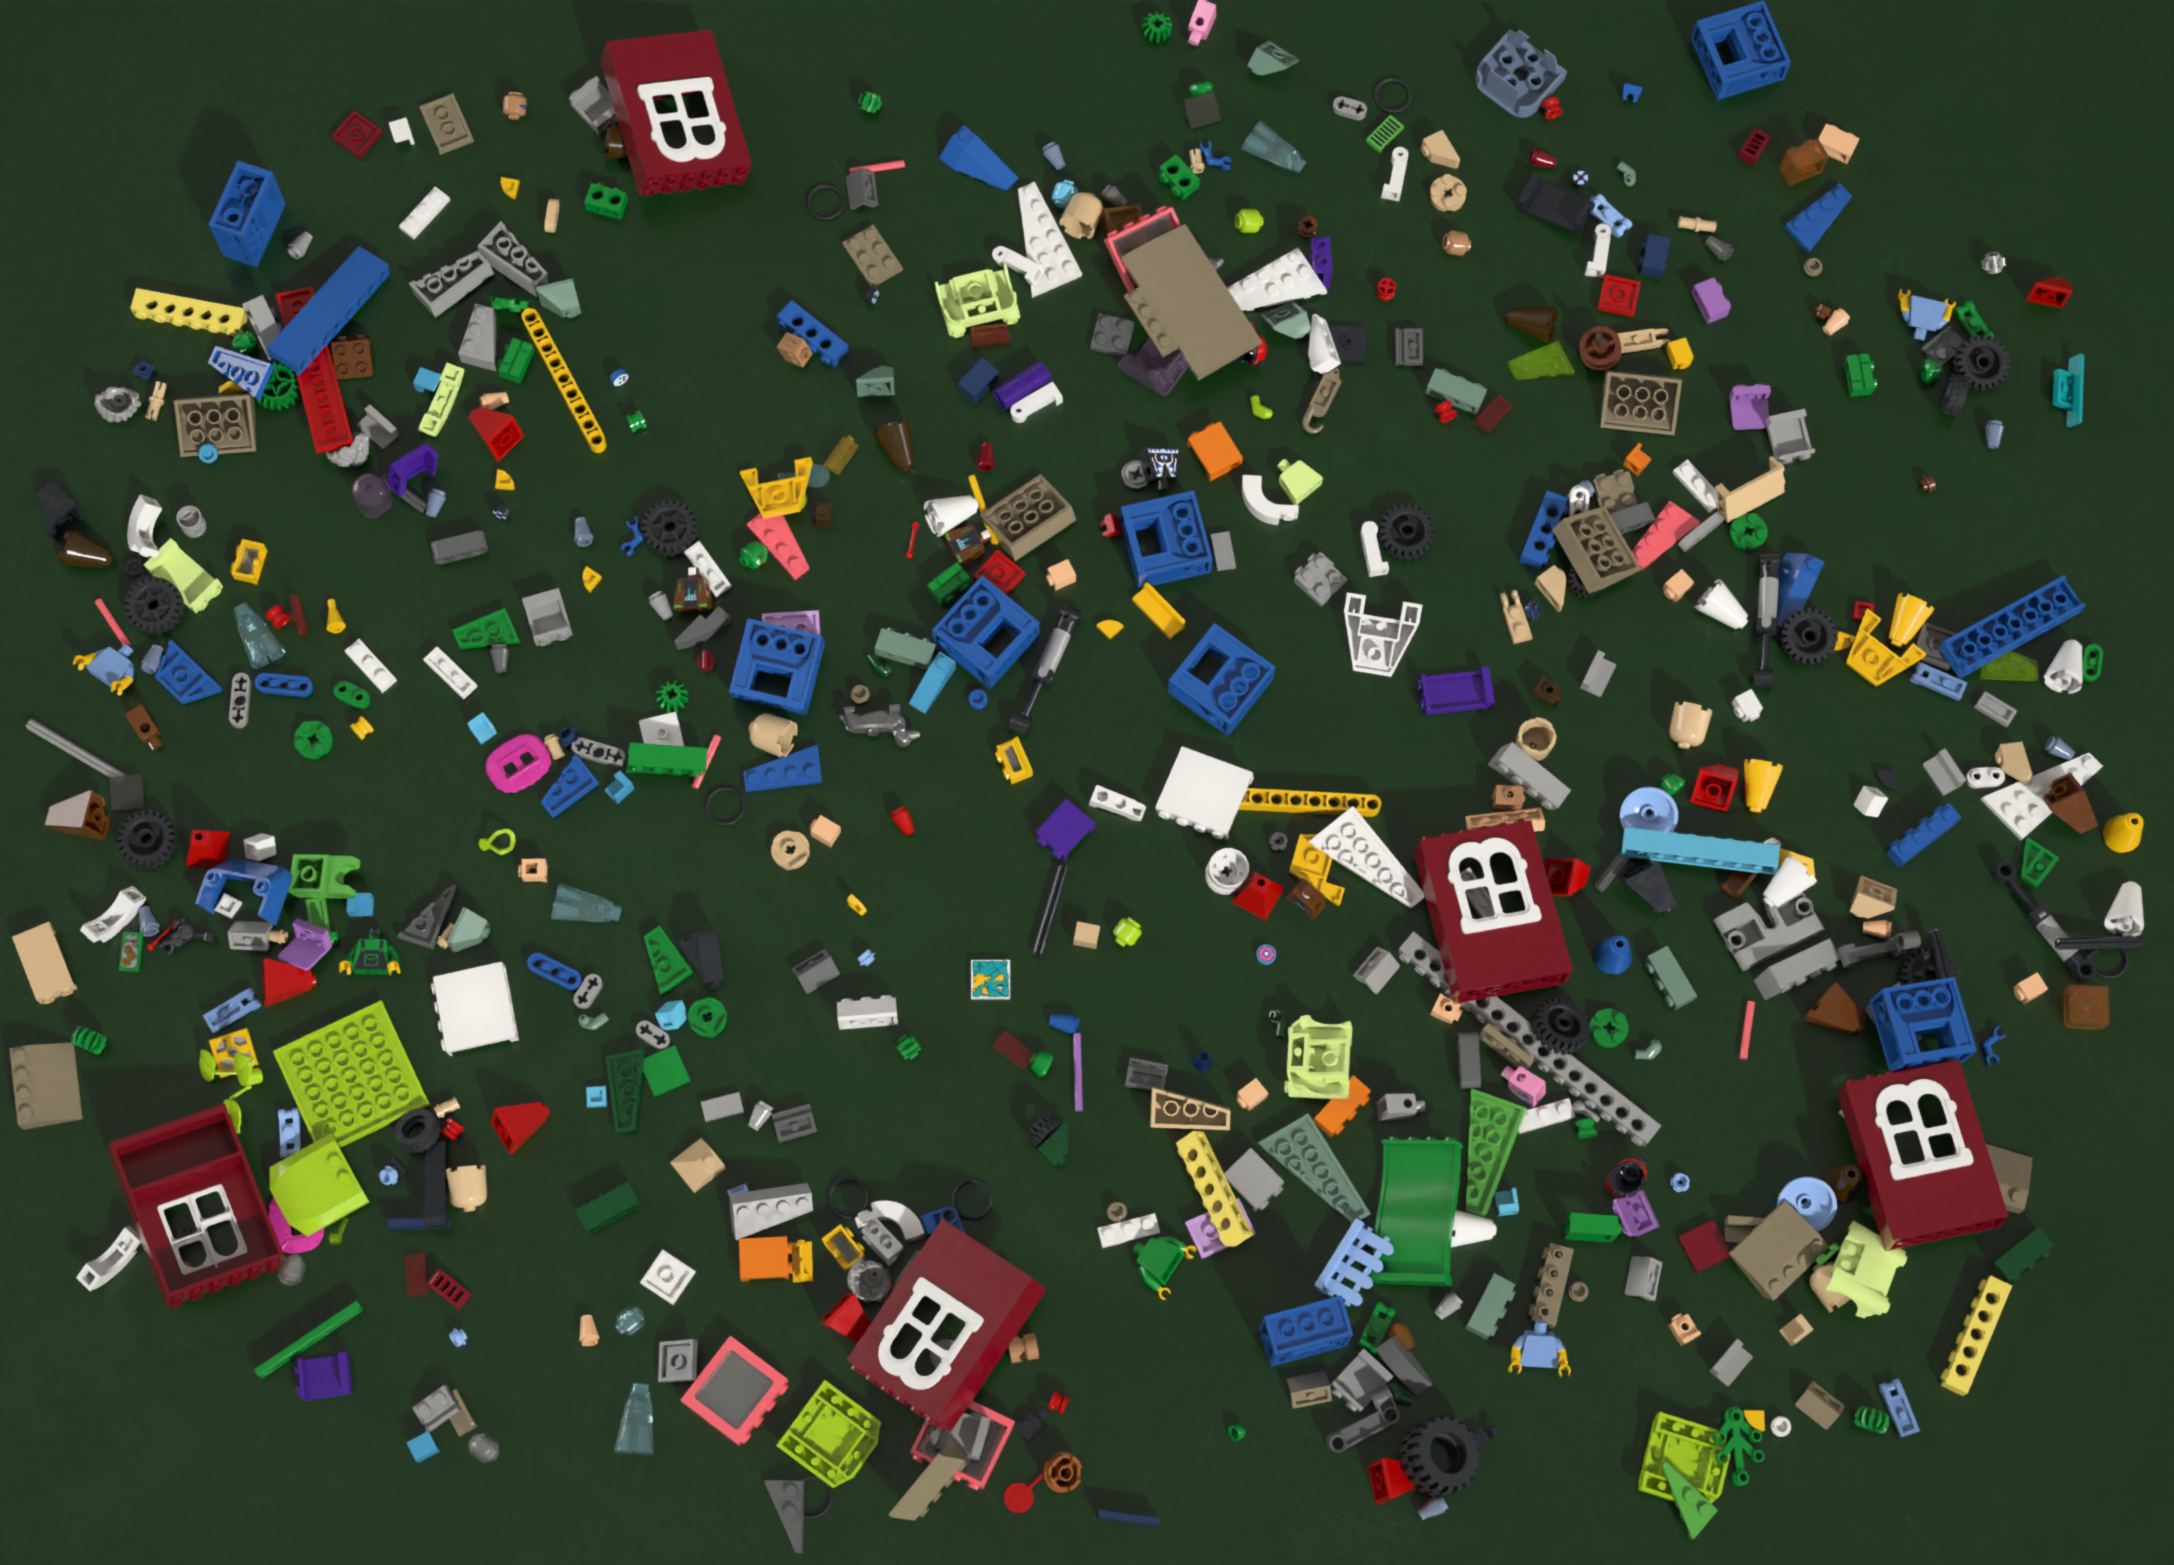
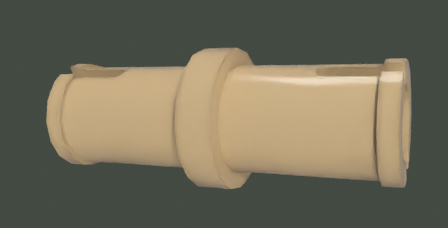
M1680 216L1678 228L1693 229L1694 232L1700 230L1715 233L1716 221L1701 220L1700 217L1694 219Z
M156 381L153 394L149 397L148 401L150 404L145 415L147 419H151L152 415L153 421H157L160 407L164 404L163 397L168 386L163 382L161 386L159 381Z

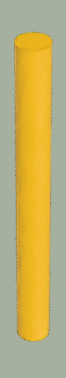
M971 475L968 477L981 514L987 508L976 477ZM984 522L985 528L991 536V545L998 544L997 538Z

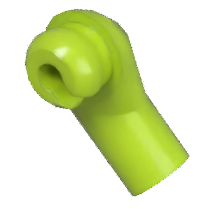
M1259 396L1250 397L1254 415L1262 419L1272 417V410L1260 404Z

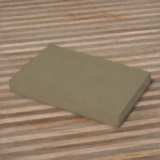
M453 93L419 106L440 155L474 142Z

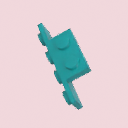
M2078 354L2069 359L2068 372L2062 369L2054 370L2053 405L2067 410V427H2073L2082 422L2083 354Z

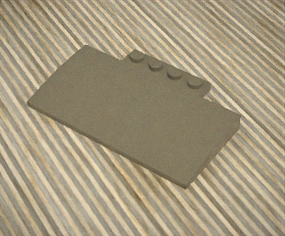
M1186 224L1141 245L1121 257L1124 267L1138 287L1124 295V299L1162 358L1178 349L1198 381L1262 344L1261 339Z

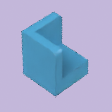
M420 367L413 382L415 390L422 393L424 389L434 392L438 383L440 384L441 374Z
M620 770L614 775L615 781L605 789V792L617 804L634 790L633 783Z
M356 893L355 898H347V913L349 916H373L374 897L372 893Z
M425 1432L407 1442L415 1461L418 1463L440 1451L429 1432Z

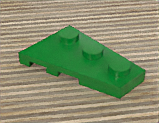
M505 608L452 630L460 649L520 643Z
M660 926L644 936L661 995L693 974V971Z

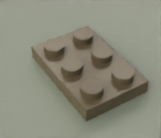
M874 225L842 242V246L870 287H875L903 271V267Z
M1487 1023L1479 1038L1515 1067L1522 1066L1528 1070L1534 1062L1533 1055L1526 1049H1520L1516 1041L1511 1037L1506 1038L1501 1034L1502 1031L1493 1024L1491 1026Z

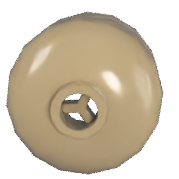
M1080 192L1075 194L1070 199L1059 224L1063 225L1066 228L1065 232L1072 237L1081 239L1084 236L1090 239L1093 237L1102 215L1103 206L1101 201L1092 193Z
M1676 702L1669 729L1670 737L1673 741L1679 743L1678 747L1689 749L1690 746L1700 745L1706 736L1713 711L1711 709H1707V711L1701 710L1702 706L1694 703L1683 702V705H1679L1680 703Z
M768 713L761 714L749 725L750 740L759 749L778 757H786L794 746L791 741L793 735L797 736L798 727L795 722Z
M1539 717L1525 721L1519 729L1516 745L1535 761L1546 758L1554 747L1557 738L1552 727L1553 725L1546 719Z
M477 1165L457 1167V1170L452 1172L451 1168L446 1169L449 1199L453 1206L463 1208V1212L475 1211V1207L485 1203L487 1199L485 1165H481L480 1169H477Z
M1827 1262L1822 1266L1817 1264L1813 1267L1814 1273L1809 1279L1811 1289L1828 1312L1833 1311V1306L1837 1305L1839 1308L1851 1299L1844 1294L1825 1290V1287L1831 1280V1271L1835 1262Z

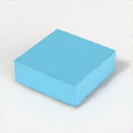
M606 1086L586 1087L587 1108L607 1106Z

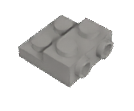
M1319 552L1317 555L1314 553L1307 560L1308 564L1305 567L1300 566L1294 573L1296 575L1294 583L1322 607L1347 582V578L1334 567L1333 562L1323 553Z

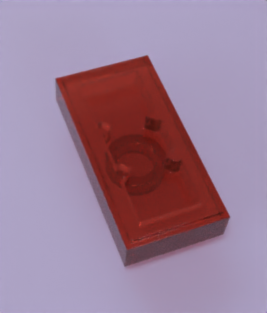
M1007 323L970 327L973 347L1009 343Z
M1498 395L1478 416L1475 423L1489 434L1510 412L1513 405L1501 395Z
M298 595L290 596L293 611L290 612L292 622H296L297 630L301 637L307 636L308 631L301 601Z
M1004 1031L993 1045L996 1050L1023 1071L1028 1066L1033 1055L1030 1049L1007 1031Z
M425 1254L404 1256L408 1296L429 1294Z

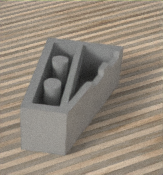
M263 295L242 305L270 363L273 365L274 361H279L269 358L267 347L283 331L281 323L276 324L275 318H277L273 307L269 309Z
M475 304L458 353L462 363L497 371L496 316L493 308Z

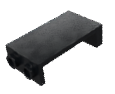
M1533 172L1518 199V210L1577 234L1580 228L1585 227L1588 214H1591L1595 208L1594 195L1590 194L1586 200L1541 182V176L1536 172Z

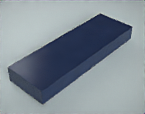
M447 1217V1227H442V1228H428V1229H444V1228H450V1227H451V1220ZM425 1218L388 1219V1227L392 1231L426 1229Z
M1100 1509L1098 1513V1519L1153 1527L1159 1526V1517L1103 1509Z

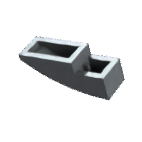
M719 606L707 619L699 615L674 641L675 647L678 650L688 648L713 637L731 622L730 615Z
M1396 1335L1376 1348V1351L1389 1368L1416 1395H1419L1433 1384L1412 1352L1406 1351Z

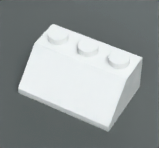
M890 995L881 996L880 999L863 997L860 1001L842 999L841 1002H837L839 1030L898 1025L896 997L892 998Z

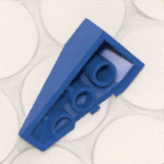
M965 125L951 137L940 156V160L953 171L958 173L960 171L973 179H980L985 181L986 184L1007 191L1018 180V177Z
M1785 554L1779 572L1777 627L1782 628L1783 622L1792 613L1803 609L1824 561L1809 554Z

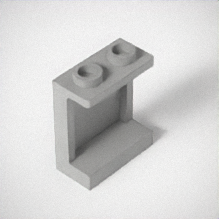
M598 76L587 80L583 87L571 93L569 97L571 106L598 135L607 129V123L618 121L610 93L600 83Z
M1805 409L1773 415L1765 419L1773 455L1777 462L1780 461L1782 464H1788L1793 462L1795 458L1806 460L1811 458L1810 455L1815 452V449L1811 448L1804 417L1807 416Z
M559 588L522 598L536 646H546L551 641L566 640L569 636L573 635Z
M1252 1148L1224 1173L1228 1183L1253 1207L1252 1209L1255 1212L1258 1209L1262 1211L1270 1203L1268 1199L1272 1195L1276 1197L1283 1190L1284 1181Z
M876 1217L861 1230L864 1234L862 1239L889 1267L904 1254L903 1245Z
M1363 1349L1331 1383V1392L1339 1399L1342 1397L1347 1402L1346 1406L1352 1412L1357 1411L1360 1413L1372 1400L1368 1393L1387 1384L1393 1375Z
M963 1413L951 1432L946 1428L943 1431L939 1428H936V1430L932 1429L929 1440L932 1442V1448L942 1450L951 1440L969 1455L968 1458L979 1461L990 1425V1418L983 1416L980 1418Z

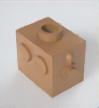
M786 332L777 345L778 350L786 361L802 368L813 354L803 338Z
M1496 785L1492 794V800L1494 801L1493 809L1521 810L1525 801L1523 786Z

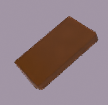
M1736 870L1722 885L1721 889L1736 901L1759 873Z

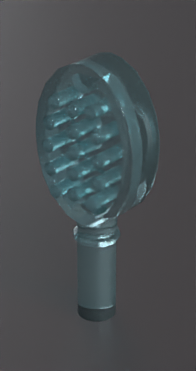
M813 464L807 487L818 488L826 485L830 480L828 469L824 466ZM796 472L778 473V480L796 477Z

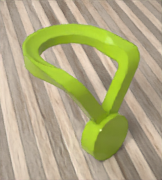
M510 829L498 830L489 839H480L479 847L483 851L491 849L497 854L503 855L515 847V835ZM502 833H507L510 837V845L507 848L498 849L491 844L495 837Z

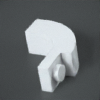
M1243 475L1242 497L1246 507L1256 518L1272 525H1278L1280 518L1286 521L1297 519L1299 505H1279L1268 501L1261 489L1262 476Z
M140 494L128 523L127 540L129 548L145 557L157 558L160 552L152 538L155 521L162 510L156 499Z
M134 886L120 891L112 906L97 919L84 924L80 931L93 943L99 940L103 943L108 941L135 917L138 909L145 902L146 897Z
M877 1201L870 1203L873 1211L865 1210L858 1213V1217H855L858 1228L866 1226L874 1217L879 1221L888 1220L895 1223L901 1229L906 1244L925 1237L924 1230L917 1216L909 1208L897 1202Z
M130 1226L125 1227L112 1246L99 1258L86 1263L76 1278L89 1291L97 1289L108 1282L137 1253L136 1248L141 1243L138 1233Z

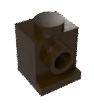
M817 502V508H813L812 526L831 528L833 518L832 503Z
M1543 675L1531 696L1551 708L1553 703L1558 704L1563 694L1560 693L1561 687L1546 679Z

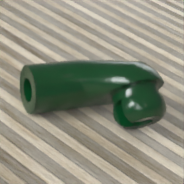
M873 653L867 656L866 660L880 675L886 677L892 673L891 666L889 664L882 666Z
M1278 1010L1270 1011L1269 1019L1277 1027L1275 1037L1285 1038L1287 1019Z
M1394 1381L1387 1383V1387L1395 1402L1407 1406L1411 1405L1412 1397L1403 1394L1398 1383Z

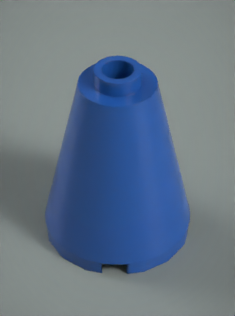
M1620 935L1606 937L1597 943L1594 949V963L1602 972L1606 974H1620L1626 971L1631 964L1632 951L1625 937Z

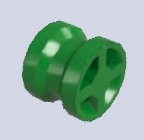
M640 410L636 411L634 415H626L632 433L636 432L639 428H646V423Z
M1594 1118L1575 1122V1126L1579 1130L1578 1138H1589L1597 1135V1130L1594 1129Z

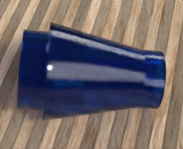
M1203 1051L1194 1057L1193 1064L1197 1070L1204 1072L1212 1067L1213 1060L1208 1052Z

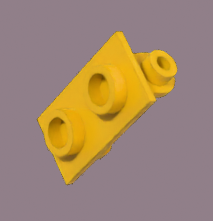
M798 1240L792 1243L793 1282L813 1281L812 1242Z

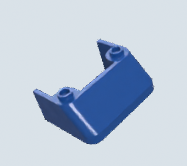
M230 858L207 871L195 904L214 914V909L218 904L226 878L254 883V893L259 897H263L258 916L272 925H277L292 880V874L289 870L280 866Z

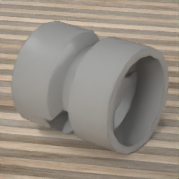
M185 506L178 511L177 522L185 535L195 538L205 532L206 522L199 509L194 506Z

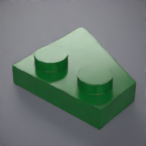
M2028 837L2025 843L2020 878L2037 889L2058 862L2059 857Z

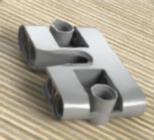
M1803 892L1779 907L1774 905L1770 907L1763 900L1767 916L1773 924V928H1767L1761 917L1747 902L1713 920L1725 940L1727 950L1733 954L1742 971L1750 969L1825 930L1813 911L1811 900L1806 898ZM1799 905L1805 906L1806 909H1807V911H1806V912L1800 911V909L1798 908V906H1799ZM1731 939H1737L1740 945H1734Z

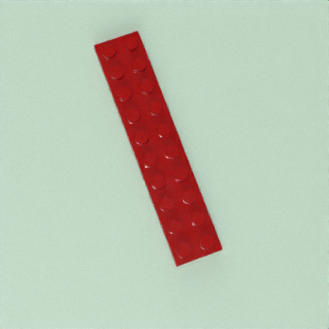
M313 286L276 294L284 328L315 295ZM327 345L300 376L296 374L317 454L341 449L344 446L350 447L353 443Z

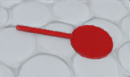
M1041 1473L1028 1486L1024 1483H1013L1004 1493V1503L1007 1508L1015 1513H1023L1030 1509L1034 1500L1031 1488L1043 1477V1474Z

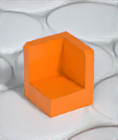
M1640 443L1626 457L1623 464L1637 476L1651 461V458L1640 450L1642 447Z

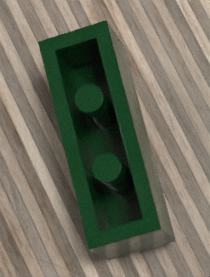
M620 1182L610 1192H601L596 1196L595 1200L591 1202L585 1201L578 1205V1209L575 1211L587 1234L641 1206L629 1182Z
M2038 1227L1990 1264V1266L2003 1282L2008 1283L2011 1281L2014 1283L2022 1277L2020 1273L2024 1269L2029 1271L2037 1265L2035 1261L2041 1257L2043 1260L2052 1253L2050 1249L2055 1245L2042 1229Z

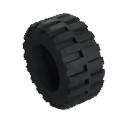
M1436 1415L1424 1419L1410 1427L1406 1431L1407 1435L1402 1439V1444L1404 1445L1400 1447V1454H1402V1459H1400L1401 1465H1404L1405 1475L1410 1477L1409 1482L1413 1486L1417 1485V1489L1422 1493L1426 1492L1431 1496L1450 1494L1467 1487L1476 1476L1475 1470L1479 1468L1477 1459L1480 1458V1453L1476 1448L1478 1444L1476 1440L1474 1441L1471 1430H1467V1426L1463 1422L1458 1423L1457 1418L1448 1417L1447 1415ZM1434 1438L1442 1442L1448 1451L1449 1467L1446 1473L1440 1471L1432 1461L1430 1447Z

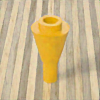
M329 599L327 601L329 608L327 630L332 633H340L346 625L336 609L335 600Z

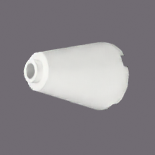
M970 495L933 499L924 503V510L927 509L928 514L925 515L927 523L934 534L938 533V537L974 515L978 508L977 500Z
M1720 579L1714 582L1716 586L1714 588L1709 587L1697 601L1699 605H1695V608L1734 629H1742L1748 622L1746 619L1748 614L1724 582Z
M2065 641L2047 669L2044 678L2045 684L2050 689L2060 693L2062 690H2066L2068 693H2075L2081 689L2083 684L2082 645L2078 641Z
M1789 854L1764 891L1763 895L1765 898L1763 900L1770 907L1773 905L1779 907L1814 885L1817 880L1813 875L1809 877L1807 875L1808 869Z
M2129 881L2122 884L2105 918L2104 926L2113 934L2120 932L2123 933L2122 936L2135 937L2140 935L2144 929L2141 887L2135 882Z
M1456 1210L1451 1248L1492 1239L1493 1235L1496 1234V1224L1491 1219Z

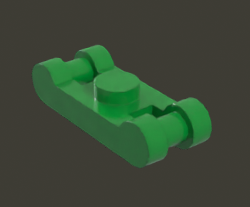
M1971 300L1965 302L1963 306H1957L1953 309L1954 315L1969 338L1977 336L1978 333L1987 335V337H1994L1975 310ZM1968 312L1969 316L1965 317L1964 313Z
M1380 1300L1357 1344V1347L1361 1349L1364 1347L1370 1350L1369 1353L1373 1355L1376 1354V1348L1380 1346L1397 1310L1392 1306L1389 1308L1383 1305L1384 1302ZM1380 1312L1387 1315L1385 1320L1378 1317ZM1368 1336L1375 1339L1374 1344L1367 1341Z

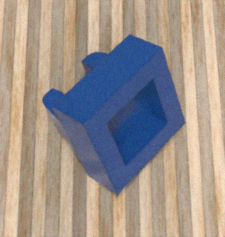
M1624 82L1623 100L1627 99L1628 94H1632L1634 96L1633 102H1636L1639 95H1641L1643 87Z

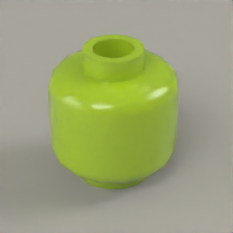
M1242 209L1235 216V226L1242 233H1256L1259 231L1260 226H1263V216L1256 209Z
M1130 917L1128 919L1122 918L1113 930V934L1116 936L1115 941L1123 947L1126 944L1133 946L1142 933L1141 925Z

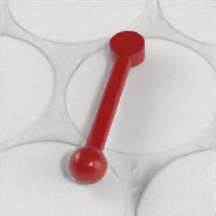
M918 522L912 523L913 531L909 550L906 553L908 559L913 557L912 550L916 530L919 529Z
M173 920L169 928L152 943L147 944V949L153 950L154 946L172 930L173 925L178 920Z

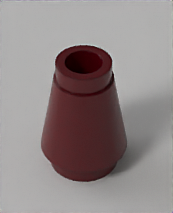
M1539 148L1537 150L1533 149L1529 157V163L1537 167L1554 169L1557 158Z
M985 442L981 445L976 461L980 471H991L995 465L993 445L991 443Z

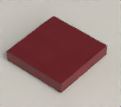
M354 110L331 135V139L361 159L383 134V130Z
M1714 1220L1678 1237L1696 1273L1730 1257L1728 1254L1730 1250Z

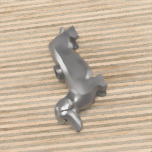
M900 704L889 705V712L886 710H876L863 715L853 713L855 712V707H844V715H839L846 731L867 733L869 736H877L879 732H890L893 734L896 744L900 747H906L910 744L911 740L921 737L918 731L906 730L905 720L900 715Z

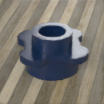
M144 359L138 361L137 367L133 368L132 373L138 375L142 380H148L155 367L153 364H148Z
M1536 599L1526 603L1525 611L1527 616L1534 620L1540 617L1541 606L1537 603Z
M566 727L560 732L559 738L562 740L561 745L563 747H567L572 742L578 740L576 728Z

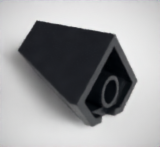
M52 480L40 487L37 492L49 533L57 542L65 535L67 530L70 531L85 516L78 505Z
M1645 859L1630 866L1626 870L1627 875L1622 874L1619 877L1620 881L1655 912L1665 914L1672 910L1671 907L1677 905L1662 868L1657 862Z
M716 930L695 933L688 941L685 938L679 940L681 950L706 987L716 989L725 984L720 943Z

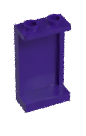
M1489 666L1481 667L1480 671L1434 676L1421 674L1420 680H1417L1418 691L1422 692L1420 707L1424 709L1425 715L1493 708L1495 703Z

